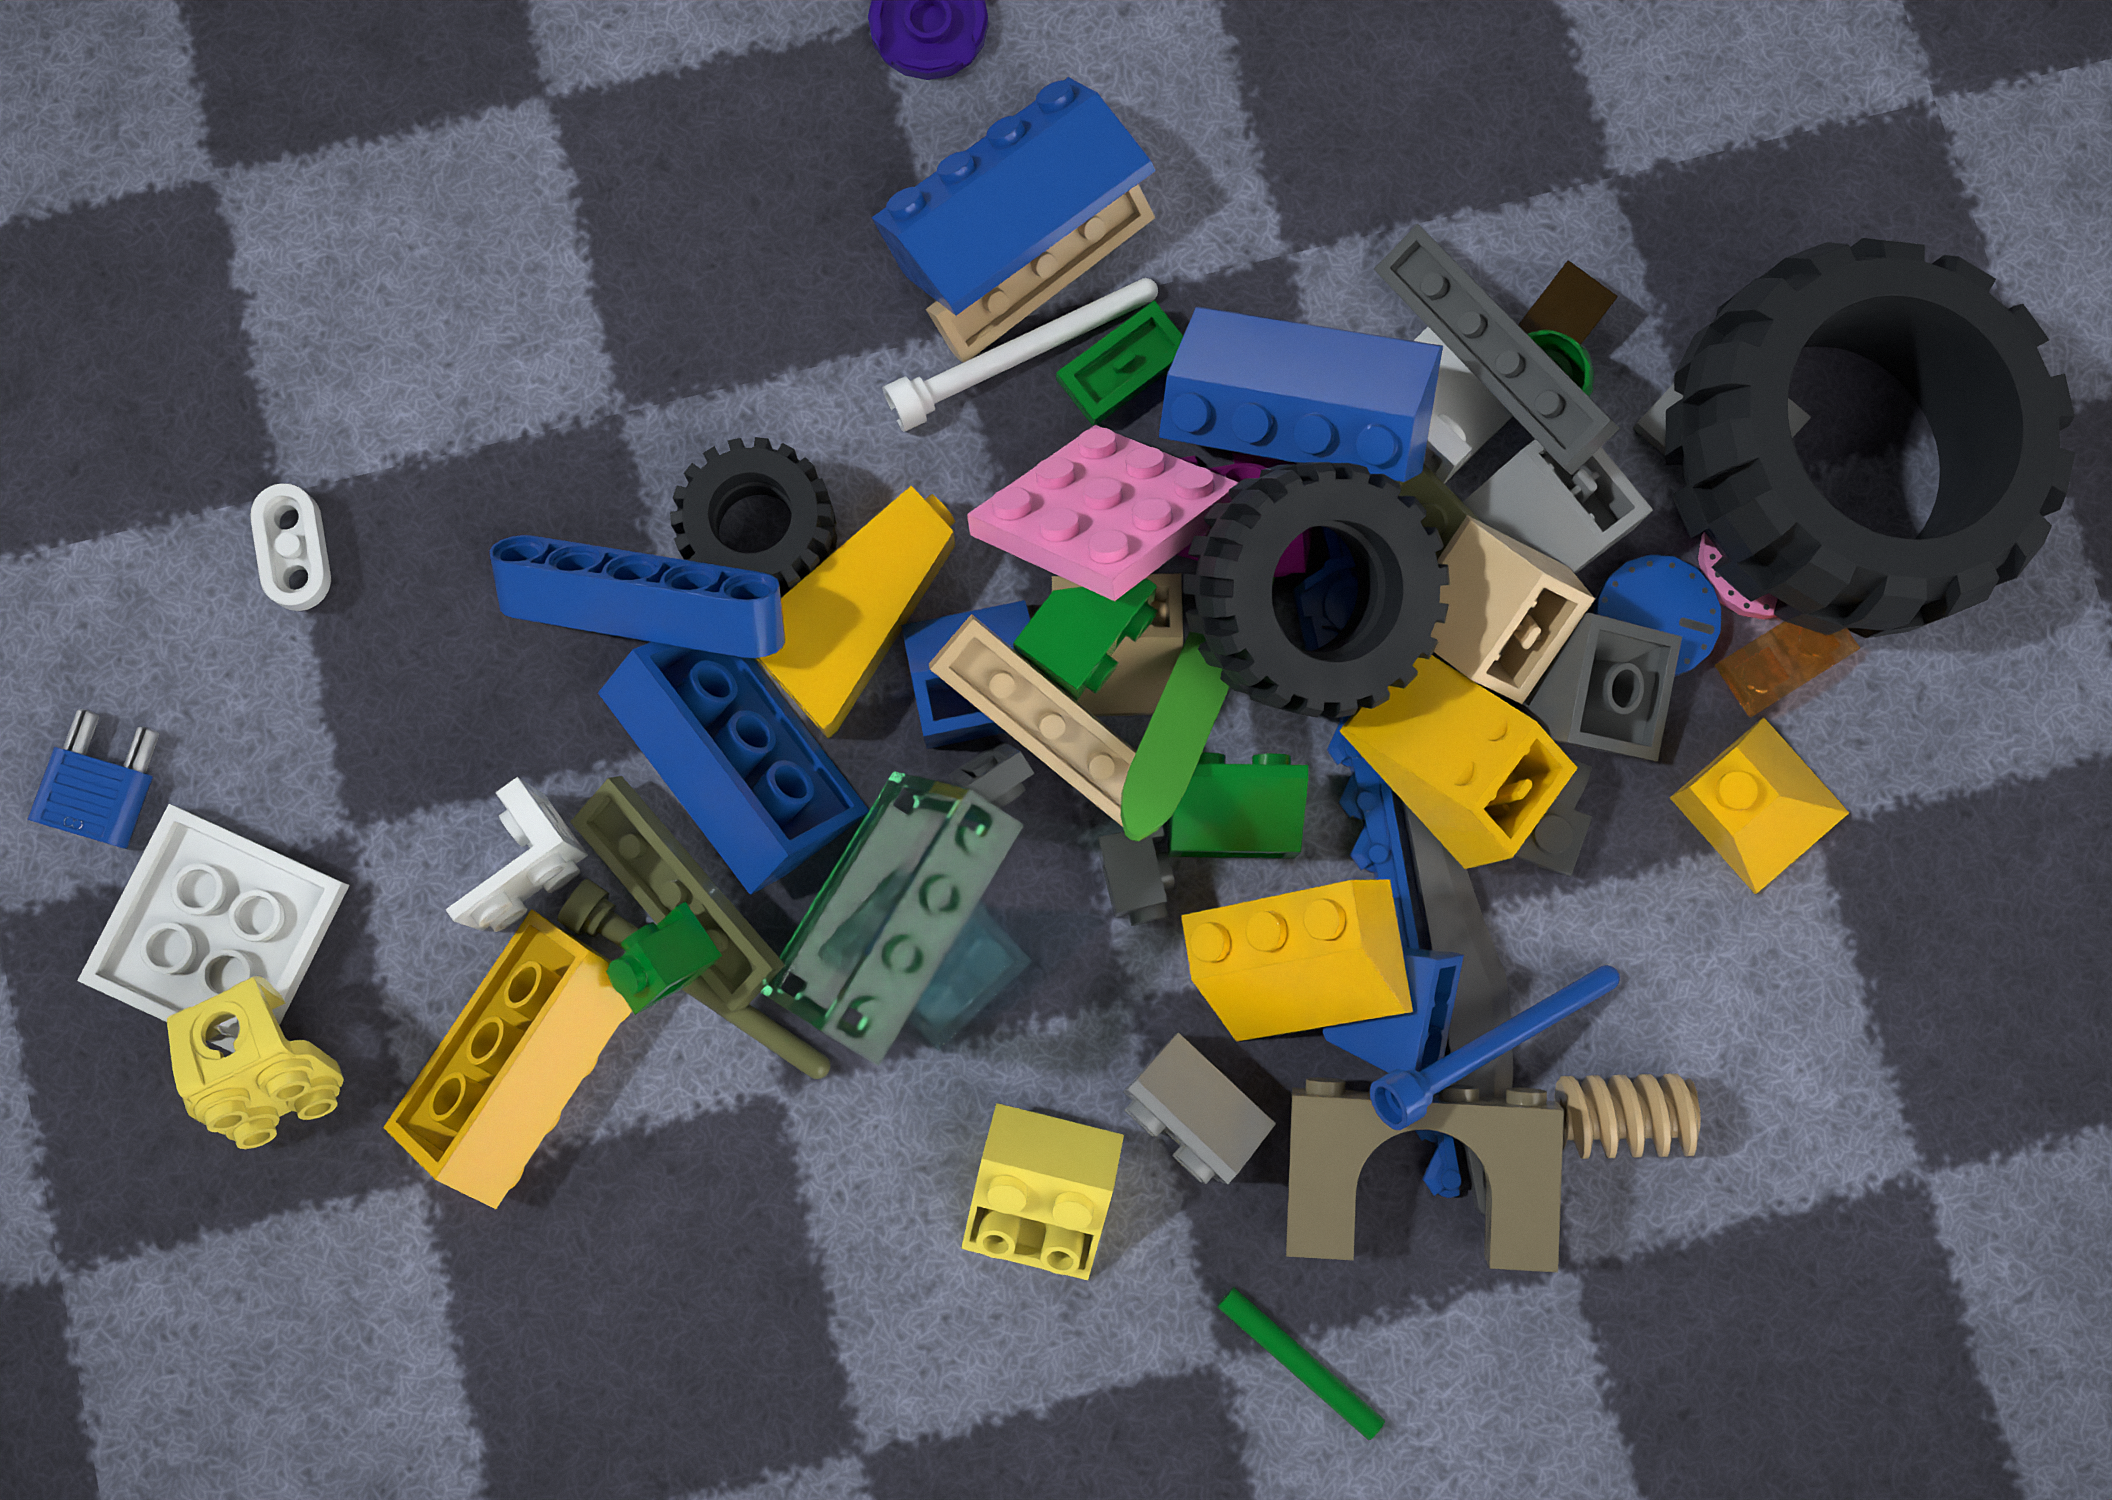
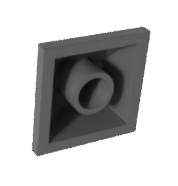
M1585 613L1523 704L1519 703L1518 710L1537 721L1556 743L1658 761L1682 636L1592 613Z

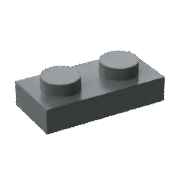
M999 741L948 775L962 797L977 809H981L989 804L992 810H996L1020 796L1025 791V787L1021 782L1035 773L1021 751L1003 741Z

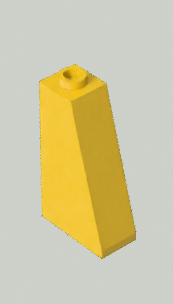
M912 485L781 598L785 644L783 648L774 654L756 658L827 738H830L838 731L901 632V625L906 624L955 547L954 531L950 527L956 521L952 514L933 494L924 499Z

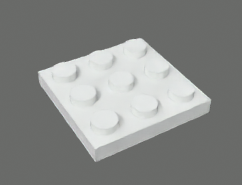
M168 804L77 981L167 1022L168 1016L187 1007H193L253 976H261L277 990L285 1001V1004L272 1009L280 1025L350 885L188 811ZM237 1017L219 1024L218 1027L221 1034L207 1041L234 1053L233 1042L238 1037L240 1030Z

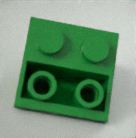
M1202 752L1183 798L1173 815L1168 819V857L1295 859L1301 853L1308 787V765H1291L1290 755L1277 753L1253 755L1252 764H1226V755Z

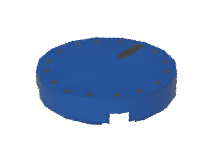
M1647 555L1626 562L1604 581L1594 602V614L1682 636L1674 677L1691 671L1711 653L1721 631V606L1713 585L1696 567L1673 556Z

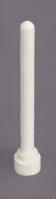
M1149 278L1140 279L928 380L923 381L920 377H917L910 381L904 376L882 387L885 399L891 410L896 408L900 417L897 422L903 432L927 422L926 415L935 411V403L1152 302L1158 294L1157 284Z

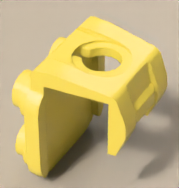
M253 976L234 985L231 989L193 1007H187L167 1018L172 1069L176 1088L183 1098L188 1115L206 1125L210 1132H218L226 1135L228 1139L234 1140L240 1149L256 1148L274 1139L277 1135L275 1127L279 1123V1117L286 1113L295 1111L299 1119L311 1120L332 1112L337 1107L336 1097L339 1095L340 1087L344 1081L337 1061L309 1041H288L284 1037L272 1009L285 1004V1001L277 990L261 976ZM233 1017H237L240 1030L238 1037L233 1042L235 1052L224 1057L223 1053L219 1050L209 1049L206 1041L221 1034L218 1025Z

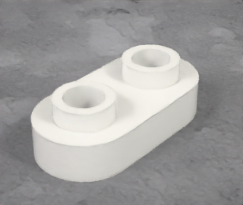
M292 484L272 485L256 497L250 514L260 583L266 595L280 606L293 611L307 610L316 606L325 598L331 584L321 512L315 500L301 488ZM289 510H296L299 514L297 524L290 529H281V516ZM297 570H306L308 581L305 586L296 590L291 589L289 586L290 576Z

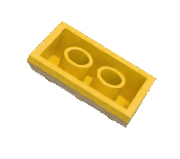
M1390 879L1348 880L1181 915L1191 980L1236 1042L1413 1012Z

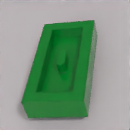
M1154 300L1057 371L1056 381L1092 426L1098 425L1168 373L1183 335Z

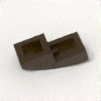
M1568 260L1518 325L1527 334L1544 329L1554 330L1570 336L1579 344H1582L1618 296Z

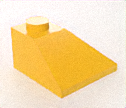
M1764 717L1670 797L1754 894L1762 890L1849 814L1848 810Z

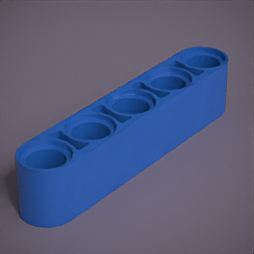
M530 535L512 536L500 540L489 550L500 611L508 617L743 658L766 657L779 651L785 644L780 585L778 579L767 573Z

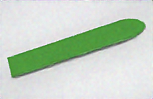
M1189 632L1127 772L1121 793L1120 816L1124 834L1130 840L1140 841L1156 832L1173 815L1186 792L1228 692L1229 686L1220 679L1222 668L1209 666L1198 650L1200 644L1206 641L1204 634Z

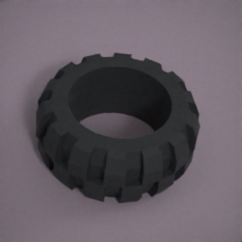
M1861 238L1851 247L1849 244L1825 242L1784 258L1764 275L1755 278L1737 294L1719 306L1716 318L1694 334L1674 374V391L1682 394L1683 398L1666 409L1665 460L1666 465H1682L1686 486L1673 493V500L1690 538L1703 531L1707 534L1722 555L1711 568L1743 597L1752 602L1770 593L1778 598L1774 610L1775 616L1785 622L1825 635H1831L1845 628L1865 639L1910 632L1988 600L1996 585L2017 578L2044 545L2052 527L2044 516L2061 509L2067 495L2076 453L2060 448L2059 431L2069 427L2075 415L2066 375L2060 374L2050 377L2037 349L2038 346L2049 341V338L2024 304L2014 305L2007 309L1989 293L1996 278L1959 256L1943 255L1933 263L1925 262V245L1872 238ZM1804 347L1842 349L1859 354L1875 362L1902 383L1924 413L1936 441L1940 475L1937 497L1931 515L1915 539H1902L1877 533L1846 517L1819 492L1803 468L1791 436L1788 419V394L1794 366Z

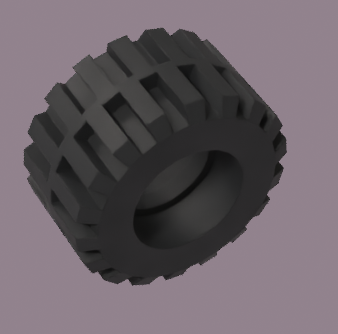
M755 437L754 447L745 448L741 438L728 440L730 451L719 455L715 446L705 451L703 455L707 464L700 469L694 463H691L684 472L688 481L687 487L676 486L673 500L678 509L677 511L670 512L671 526L677 536L674 538V541L684 560L763 572L778 579L782 598L829 557L830 549H836L837 534L834 524H837L827 488L823 479H819L815 466L806 457L800 461L797 458L795 449L784 443L780 445L778 450L772 448L768 438ZM753 495H768L788 505L792 514L789 528L783 538L773 547L758 553H741L727 548L721 542L719 536L721 521L728 509L739 500Z

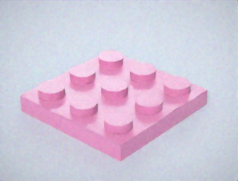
M1094 425L1053 455L1038 463L1037 466L1010 485L996 492L990 499L969 512L967 517L971 536L1116 601L1192 543L1194 536H1201L1208 531L1211 526L1205 522L1204 517L1215 503H1230L1232 499L1229 496V489L1239 482L1164 453L1157 448L1129 439L1110 429Z

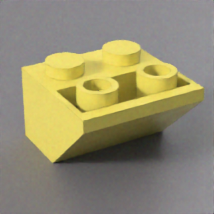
M996 1103L980 1163L961 1249L1048 1270L1055 1274L1088 1280L1114 1189L1124 1135Z

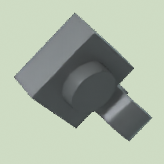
M1573 759L1570 760L1577 766V770L1514 855L1517 859L1565 877H1570L1573 873L1592 816L1574 810L1587 785L1592 766Z

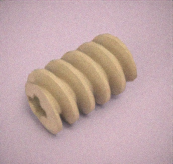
M1641 1074L1636 1077L1632 1084L1626 1075H1613L1606 1086L1605 1081L1599 1075L1586 1076L1581 1087L1573 1076H1561L1557 1081L1554 1094L1555 1101L1564 1109L1562 1149L1565 1148L1567 1140H1574L1580 1158L1588 1159L1593 1140H1600L1606 1158H1615L1619 1140L1626 1139L1632 1157H1642L1646 1138H1652L1658 1157H1668L1672 1138H1678L1684 1156L1695 1155L1701 1117L1697 1091L1694 1082L1690 1078L1684 1082L1678 1074H1664L1658 1083L1657 1079L1651 1074Z

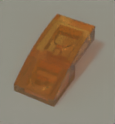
M1784 621L1714 666L1749 718L1853 654L1860 649V646L1847 628L1831 635H1825Z

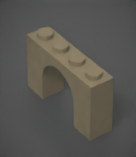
M1311 1077L1306 1078V1088L1292 1087L1286 1239L1287 1257L1354 1260L1356 1188L1359 1174L1367 1158L1380 1144L1397 1134L1412 1130H1434L1453 1136L1463 1142L1477 1155L1483 1165L1486 1178L1484 1256L1489 1268L1558 1273L1564 1109L1557 1101L1547 1100V1091L1515 1087L1506 1089V1098L1479 1097V1087L1452 1084L1441 1090L1439 1095H1433L1432 1103L1427 1107V1113L1423 1118L1403 1130H1394L1387 1126L1376 1113L1371 1102L1370 1091L1345 1090V1080Z

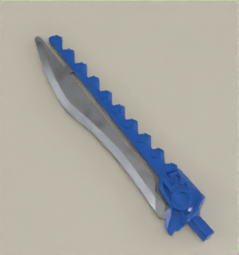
M1321 526L1328 560L1318 572L1302 581L1292 591L1306 651H1313L1324 646L1341 632L1351 617L1358 594L1357 569L1350 550L1333 530ZM1351 715L1339 717L1340 722L1330 741L1327 752L1336 765L1341 763L1346 767H1350L1351 776L1338 803L1348 818L1353 816L1356 819L1362 820L1363 824L1361 833L1350 856L1360 871L1365 869L1368 872L1374 873L1375 880L1390 879L1402 948L1419 949L1391 787L1339 731ZM1400 798L1427 950L1455 952L1464 955L1446 1044V1055H1449L1511 1019L1506 973L1485 924L1467 869L1462 867ZM1512 1049L1453 1084L1479 1087V1097L1506 1098V1089L1512 1088L1513 1081ZM1414 1130L1421 1141L1426 1139L1435 1144L1436 1150L1422 1179L1433 1196L1439 1194L1443 1197L1453 1198L1460 1195L1461 1176L1459 1174L1453 1136L1434 1130ZM1463 1143L1474 1207L1478 1213L1485 1215L1486 1178L1484 1168L1477 1155Z

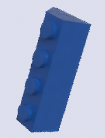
M1067 77L1065 80L1056 81L1045 86L1037 94L1036 100L1016 115L1007 116L996 121L990 126L986 136L967 150L953 153L939 163L937 171L921 183L894 194L887 202L886 208L874 215L872 220L905 276L954 315H958L1156 170L1152 161L1096 91Z
M1196 307L1167 374L1159 438L1295 463H1352L1367 467L1370 474H1385L1395 481L1406 482L1421 474L1423 470L1443 345L1206 307Z
M650 642L632 649L598 692L750 895L789 874L870 812L753 658H743Z

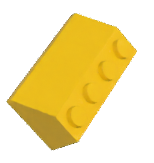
M531 909L383 1128L435 1180L497 1209L507 1192L520 1180L525 1165L545 1135L558 1123L563 1108L583 1078L588 1076L594 1069L599 1054L619 1024L632 1012L623 996L614 989L606 973L612 961Z

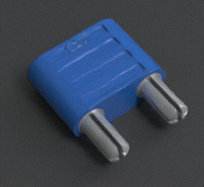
M78 709L63 749L53 748L27 820L128 849L153 780V776L145 773L155 749L159 733L150 728L138 727L122 767L85 756L99 716L92 711Z

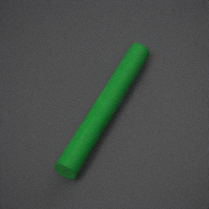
M1235 1287L1230 1289L1217 1305V1308L1368 1441L1371 1440L1380 1431L1385 1423V1419Z

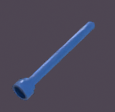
M1609 965L1601 966L1419 1072L1412 1069L1407 1071L1396 1069L1374 1081L1370 1087V1098L1376 1113L1390 1128L1403 1130L1426 1115L1427 1107L1431 1105L1433 1095L1615 989L1620 981L1618 971Z

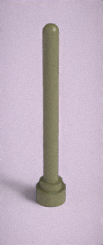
M588 878L583 880L573 891L557 918V921L578 935L584 932L592 937L601 934L621 949H623L620 945L621 942L639 929L615 913L616 905L608 900L610 893ZM701 975L690 985L682 989L809 1077L822 1079L829 1073L830 1061L824 1054L750 1004L746 1008L732 1013Z

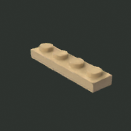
M1139 184L958 315H954L937 301L929 306L926 311L957 359L963 363L972 359L1155 219Z
M971 614L929 663L930 670L1123 827L1120 816L1121 793L1127 772L1137 751Z

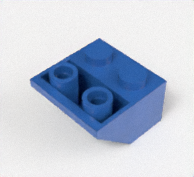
M1025 600L901 625L927 749L1007 733L932 672L929 668V663L971 614L1013 648V642L1030 621Z

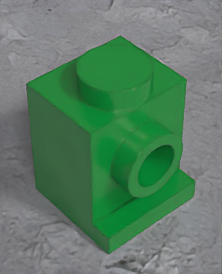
M684 902L676 906L657 925L651 922L624 939L620 945L625 953L609 964L606 973L614 989L623 996L636 1015L690 985L721 958L722 954L688 904Z

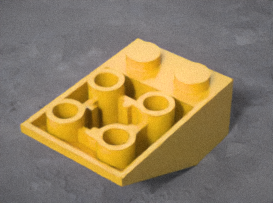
M1431 655L1430 659L1417 658L1412 666L1418 671V675L1404 689L1388 686L1387 689L1390 693L1388 701L1373 709L1359 706L1355 714L1351 715L1339 731L1464 869L1513 858L1575 773L1577 766L1537 721Z

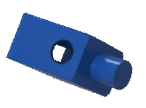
M1402 948L1413 1012L1323 1027L1324 1038L1326 1041L1387 1073L1396 1069L1405 1071L1412 1069L1419 1072L1444 1058L1464 957L1463 954Z

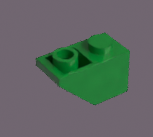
M1145 578L1116 601L1084 587L1053 590L1013 642V649L1076 701L1087 688L1096 694L1119 664L1117 660L1111 657L1126 636L1136 642L1158 613V610L1151 606V603L1154 601L1157 585L1148 578Z

